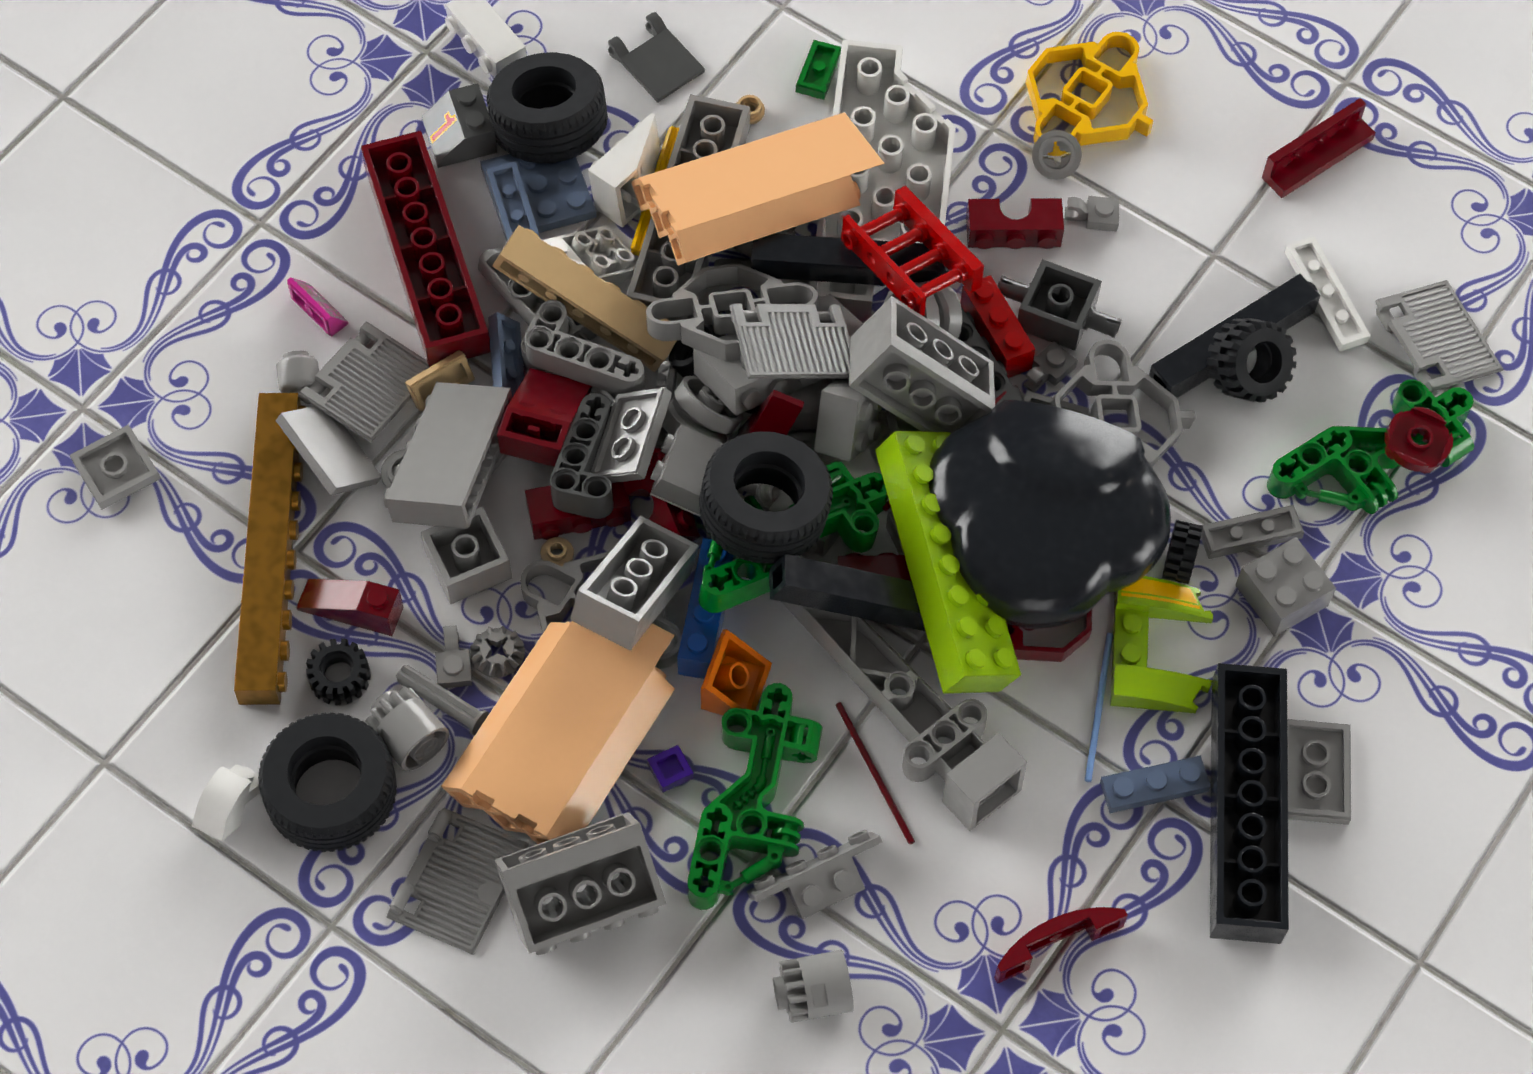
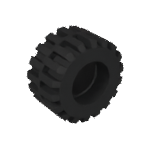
M1244 317L1243 319H1233L1231 324L1225 323L1221 327L1222 332H1216L1213 336L1215 340L1214 345L1210 344L1208 351L1211 352V357L1207 358V365L1211 366L1208 374L1210 378L1216 379L1213 383L1217 389H1221L1222 393L1227 396L1252 402H1266V399L1272 400L1276 398L1277 392L1283 393L1287 388L1285 383L1287 381L1291 382L1294 376L1291 374L1292 368L1296 369L1297 363L1293 361V356L1297 355L1296 348L1291 347L1294 341L1290 335H1285L1287 330L1273 322ZM1255 346L1257 353L1256 363L1252 371L1248 373L1247 358L1251 349Z

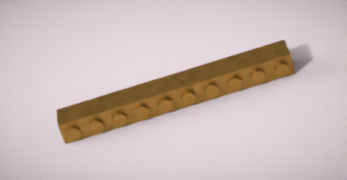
M259 393L234 683V692L239 705H280L281 692H287L288 678L287 672H283L284 661H289L290 644L289 641H285L286 630H291L292 612L288 610V600L294 599V581L290 580V570H296L297 563L296 550H292L293 540H298L299 536L298 520H294L295 511H300L301 494L300 491L296 490L297 482H302L303 465L302 462H299L298 450L278 425L276 419L283 412L307 408L306 405H301L298 393Z

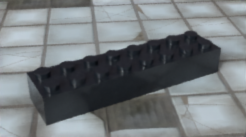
M1218 663L1212 678L1210 938L1281 944L1289 930L1287 669Z

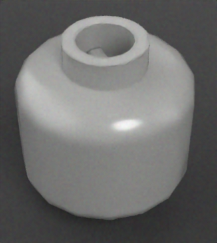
M306 351L285 353L283 359L276 365L280 392L299 394L305 386L310 387L315 382V375L319 372L318 361L314 357L309 356V353Z

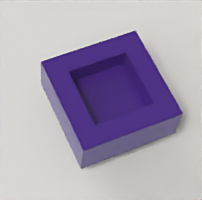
M679 745L647 759V765L662 793L694 779V773Z

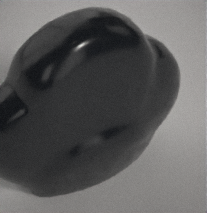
M1003 400L992 409L991 413L951 433L935 451L930 462V468L933 470L934 477L929 482V491L936 495L941 509L937 513L940 522L947 526L951 532L953 554L960 563L959 571L971 590L976 595L980 594L989 603L988 607L1006 620V624L1026 629H1041L1071 623L1086 615L1105 595L1126 588L1139 581L1161 558L1170 537V504L1165 488L1144 456L1145 450L1141 439L1120 427L1075 411L1033 402Z

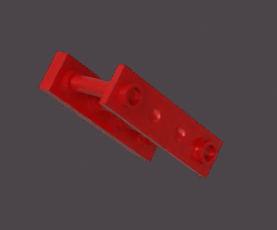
M906 185L895 190L892 211L862 226H859L849 214L843 217L841 239L845 247L850 250L852 249L893 292L900 302L922 316L925 315L926 298L956 282L962 283L970 292L981 288L984 271L983 263ZM897 222L904 223L910 230L881 246H878L870 237ZM916 242L923 243L930 250L901 266H898L889 257ZM937 261L943 263L949 270V272L920 287L908 277Z

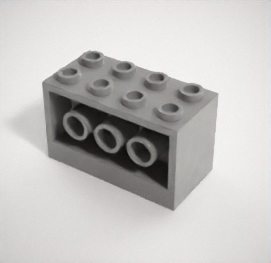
M893 296L850 337L849 386L922 432L953 433L966 424L991 413L995 407L994 362Z
M629 812L494 860L520 939L529 954L536 952V955L549 953L557 948L556 944L569 939L570 942L582 941L591 936V931L602 927L605 930L615 929L625 924L624 919L637 914L639 918L653 915L659 911V906L666 904L641 824ZM620 872V875L615 880H611L614 874ZM587 885L583 891L577 892L580 886ZM552 896L551 902L544 905L545 899Z

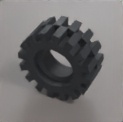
M1176 520L1162 578L1189 584L1203 526Z
M341 638V644H337L336 639H330L331 646L328 647L322 642L319 644L320 651L318 652L313 649L310 653L312 659L307 658L306 662L308 668L306 669V675L311 690L314 691L318 699L322 697L324 703L327 704L334 700L335 706L341 705V699H346L347 704L352 703L351 696L355 695L359 699L362 696L361 689L367 690L369 686L367 680H370L371 674L365 653L362 648L359 650L358 644L354 642L349 646L347 639ZM338 662L347 663L351 667V673L348 678L339 682H333L326 678L325 672L330 665Z

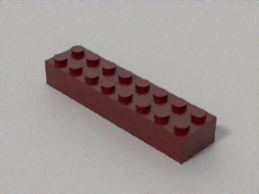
M421 130L362 145L361 151L364 167L428 366H433L458 350L465 354L466 359L491 353L489 332Z

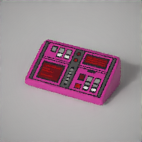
M292 277L287 280L291 299L329 336L332 337L348 325V321L312 285Z

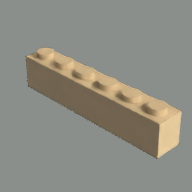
M518 225L492 267L544 301L558 300L562 302L566 307L567 316L627 355L638 358L644 366L653 372L666 360L676 341L657 340L649 335L646 319L647 306L644 303L631 299L622 293L618 286L611 282H605L596 276L589 267L576 263L567 257L562 249L550 246L530 229H524ZM666 318L660 319L661 321H670Z

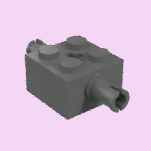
M1043 259L1029 285L1009 279L1003 275L997 285L1004 297L1021 303L1018 321L1026 333L1050 342H1056L1058 345L1074 351L1079 344L1084 330L1087 331L1090 328L1115 338L1121 325L1122 319L1095 310L1101 288V280Z

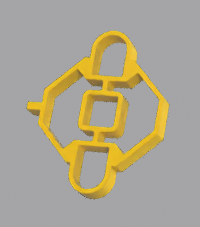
M1112 32L1104 36L1099 43L1086 42L1046 48L1028 70L1026 85L1036 118L1033 137L1034 144L1042 135L1041 131L1053 116L1075 127L1070 134L1077 139L1080 146L1126 140L1134 130L1146 137L1150 134L1153 119L1146 116L1148 102L1136 65L1139 44L1133 36L1124 32ZM1115 47L1122 48L1129 52L1131 57L1123 68L1117 71L1098 60L1106 50ZM1077 59L1082 61L1083 67H1080L1063 87L1061 101L1055 98L1040 99L1035 78L1046 64ZM1079 83H1083L1101 93L1094 104H1090L1072 94ZM1113 86L1118 89L1133 88L1138 111L1128 124L1092 128L1090 120L1095 119L1110 100ZM1056 141L1054 142L1053 152L1048 153V155L1060 156L1067 152L1060 151Z

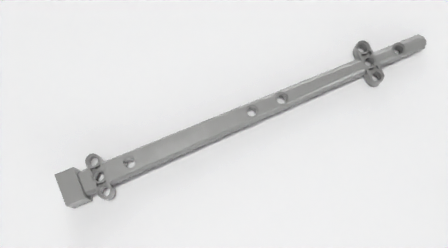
M487 249L479 258V272L510 304L512 311L519 314L530 326L538 308L546 301L492 267L502 249ZM567 316L569 335L590 342L598 336ZM523 338L521 341L523 365L526 370L529 371L532 368L544 372L547 371L530 364L527 359L525 339ZM570 355L565 358H573L575 356ZM597 366V367H595V368H599V369H600V368H604L605 366ZM592 386L590 393H601L608 397L612 410L616 394ZM663 426L661 427L655 448L661 449L668 435ZM737 490L739 496L744 500L745 497ZM782 602L909 741L903 754L902 769L904 775L911 781L923 782L937 772L945 781L942 802L969 831L1022 790L1027 765L1026 760L1000 733H997L986 743L981 739L987 719V709L983 703L975 699H966L952 709L863 618ZM895 689H902L906 692V694L899 696L895 695L891 691ZM973 717L977 719L978 722L975 724H970L965 722L963 718ZM940 737H947L951 739L952 742L949 744H942L939 741H937V739ZM921 757L926 760V763L914 764L911 759Z

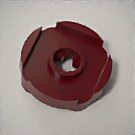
M1414 407L1410 411H1404L1403 413L1401 411L1393 417L1386 429L1385 453L1388 458L1408 470L1424 474L1430 473L1440 466L1450 454L1453 447L1452 432L1449 435V431L1445 426L1447 422L1433 410L1424 407ZM1417 433L1423 436L1422 441L1427 444L1418 445L1411 437H1415Z

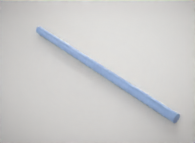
M1112 633L1106 634L1085 775L1086 782L1092 781L1113 639Z

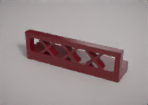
M1359 98L1269 155L1262 179L1281 198H1284L1371 142L1376 132L1362 119L1366 103Z

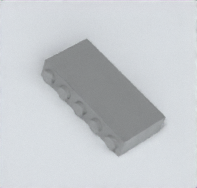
M831 294L818 298V311H828L831 304L841 306L849 337L863 325L859 319ZM736 333L720 337L726 341L738 340ZM693 348L694 374L735 415L760 406L773 390L787 395L823 380L748 379L746 369H743L741 360L724 361Z
M436 382L431 395H428L426 398L425 409L421 418L419 417L416 421L411 441L406 443L402 462L396 466L395 478L391 487L385 491L384 505L389 510L392 522L462 529L469 528L500 452L497 433L506 408L513 398L510 388Z

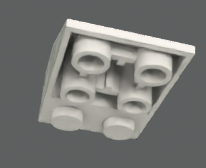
M651 113L643 121L638 122L632 131L623 139L618 140L603 157L594 161L588 169L595 209L622 228L641 211L631 182L639 177L654 173L661 152L655 114Z
M608 225L543 240L550 246L562 249L567 257L576 263L589 267L596 276L605 282H611L618 286L633 276L637 259Z

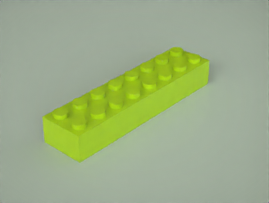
M894 431L875 452L943 694L1000 692L1021 676L1006 620L993 612L988 607L989 603L980 594L976 595L959 571L960 563L953 554L951 532L947 526L940 522L937 513L941 509L936 495L930 493L929 482L934 477L933 470L930 468V462L935 451L951 433Z

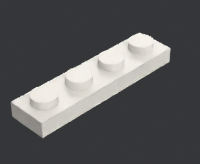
M1312 236L1287 244L1284 253L1297 275L1301 274L1308 282L1313 283L1321 295L1316 310L1339 351L1368 343L1371 335L1316 237Z

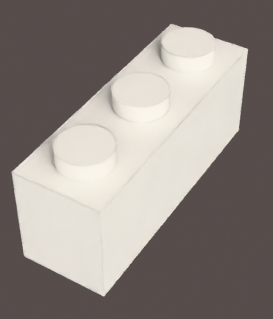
M452 0L445 4L447 13L445 23L452 34L457 33L466 51L469 54L473 53L478 58L479 65L486 74L490 73L495 78L504 67L515 60L527 56L526 46L487 0Z

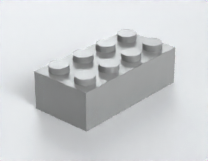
M639 516L577 591L570 620L631 651L690 576L699 545Z

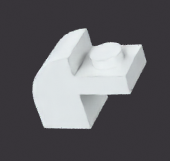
M238 764L230 770L220 767L211 777L200 796L192 827L219 841H223L240 827L245 805L260 793L259 775L254 773L252 769Z

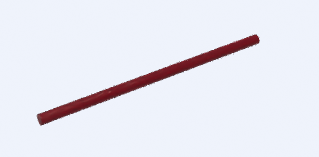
M838 702L835 705L908 844H913L915 842L843 704Z

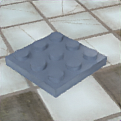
M506 154L480 161L481 170L501 227L502 223L487 178L486 168L514 161L517 162L539 233L596 218V209L576 157L556 163L539 164L526 162L511 154Z

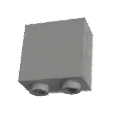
M683 425L679 426L674 435L668 433L660 451L665 453L662 462L658 460L650 478L655 481L650 495L700 516L699 497L706 466L713 453L724 443Z

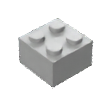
M835 379L821 391L814 452L851 462L859 453L864 452L868 445L878 439L881 430L878 415L882 407L849 386V379Z
M483 506L476 509L468 529L434 526L421 532L424 551L450 604L512 579L510 560Z
M1297 537L1243 566L1235 585L1274 637L1328 607L1336 590V587Z

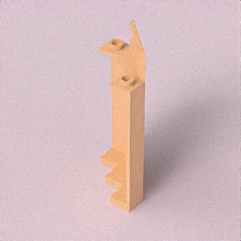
M844 112L639 177L631 183L641 212L650 210L659 239L668 236L677 265L679 266L860 206V189L857 183L852 180L851 175L885 163Z
M567 621L566 623L550 622L441 787L463 807L484 810L504 830L526 833L537 844L587 827L675 690L666 680V674L655 667L675 635L652 623L630 651L573 621Z

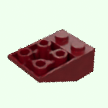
M530 368L508 404L499 427L497 438L500 453L554 467L580 403L585 396L590 394L592 386L564 376Z

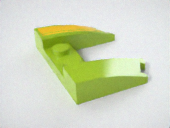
M1144 576L1134 584L1115 591L1110 706L1196 713L1198 706L1193 701L1200 690L1205 693L1209 692L1212 680L1173 671L1148 668L1147 659L1149 618L1212 623L1213 614L1211 610L1204 611L1198 599V596L1201 595L1200 589L1169 580Z

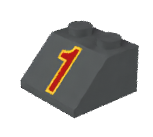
M478 83L447 91L422 116L438 168L497 153L495 131Z

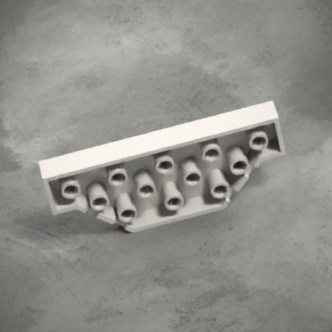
M844 39L842 41L832 116L845 112L885 164L851 175L852 180L857 183L860 189V206L818 219L816 233L818 237L841 238L843 217L848 214L859 226H862L892 211L895 190L905 185L945 225L956 126L948 118L945 120L936 111V106L920 90L917 92L908 83V78L901 71L903 46ZM897 222L870 237L878 241H891L910 230L904 223ZM810 281L809 284L816 289L818 298L831 294L857 319L864 322L871 317L873 295L887 287Z

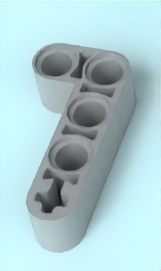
M548 300L541 304L524 337L527 359L530 364L616 395L645 390V371L641 360L569 335L565 305L558 300ZM570 355L575 356L573 358H565ZM597 366H605L604 368H600V369H599V368H595V367H597Z

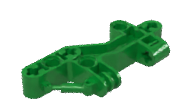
M1409 379L1400 384L1392 403V411L1395 415L1401 411L1402 413L1410 411L1414 407L1428 408L1441 415L1447 422L1445 426L1449 431V435L1452 432V450L1440 466L1448 467L1474 450L1473 439L1463 427L1474 402L1469 391L1461 387H1454L1435 397L1420 381ZM1332 426L1274 463L1267 481L1269 493L1279 499H1286L1294 494L1300 499L1309 496L1318 498V502L1344 506L1350 511L1362 508L1369 514L1376 513L1379 507H1384L1388 501L1393 502L1398 498L1395 484L1383 470L1399 466L1394 460L1388 458L1385 453V432L1387 428ZM1417 433L1415 437H1411L1418 445L1427 444L1422 441L1423 436ZM1304 460H1309V461L1313 462L1314 464H1309V463L1305 462ZM1351 468H1355L1360 472H1355ZM1325 475H1332L1348 494L1320 489L1317 492L1308 490L1307 486Z
M838 460L825 466L831 476L833 498L825 528L820 538L838 531L845 544L851 550L859 553L867 552L873 547L879 529L880 521L877 515L883 512L882 508L888 500L882 474L872 472L854 479L841 461ZM750 495L744 498V501L752 507L763 510L753 496ZM712 539L707 554L709 562L703 569V579L698 600L704 610L710 613H719L770 592L769 568L773 564L755 563L739 558L715 568V563L720 560L723 548Z
M773 683L764 689L759 711L732 708L722 717L723 743L730 749L749 752L750 755L746 773L705 807L701 814L688 875V899L690 904L697 909L707 910L717 904L720 894L732 895L734 888L742 883L749 884L770 870L779 868L783 857H795L799 854L800 849L796 844L801 840V835L798 832L804 829V822L796 817L770 812L764 808L775 798L782 760L800 763H813L817 760L823 727L816 721L791 716L792 692L784 684ZM775 702H780L778 715L772 714V707ZM734 725H740L745 730L740 733H734L729 728ZM715 821H721L718 827V837L712 835V826L715 824ZM747 826H756L760 831L756 834H747L743 829ZM767 829H772V838L767 837ZM741 849L767 854L766 857L740 872V877L734 881L723 880L730 850ZM708 851L719 855L713 861H707L701 856ZM703 876L708 877V887L705 892H699L702 888Z

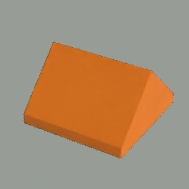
M723 629L701 687V709L719 715H724L732 708L756 711L772 663L728 629Z

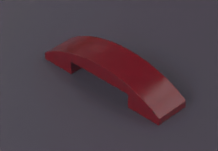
M1086 908L1059 915L1038 925L1022 936L1003 956L994 976L997 984L1029 970L1033 959L1031 953L1086 929L1091 940L1094 941L1123 928L1128 914L1125 909Z

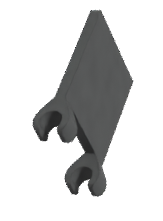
M653 12L646 16V21L648 22L645 24V27L654 37L629 52L623 41L616 36L608 41L610 46L608 53L612 58L619 61L658 103L704 73L705 68L667 29L661 17L656 12Z

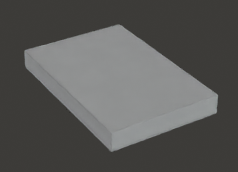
M666 387L617 394L590 473L606 476L611 483L645 479L672 392Z
M312 406L283 412L276 419L278 425L331 496L376 485L380 481V473L346 427L317 407Z
M1287 719L1288 819L1349 825L1351 821L1350 725Z

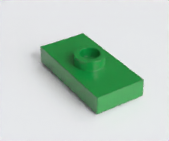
M813 40L797 81L795 92L825 100L840 61L842 47Z

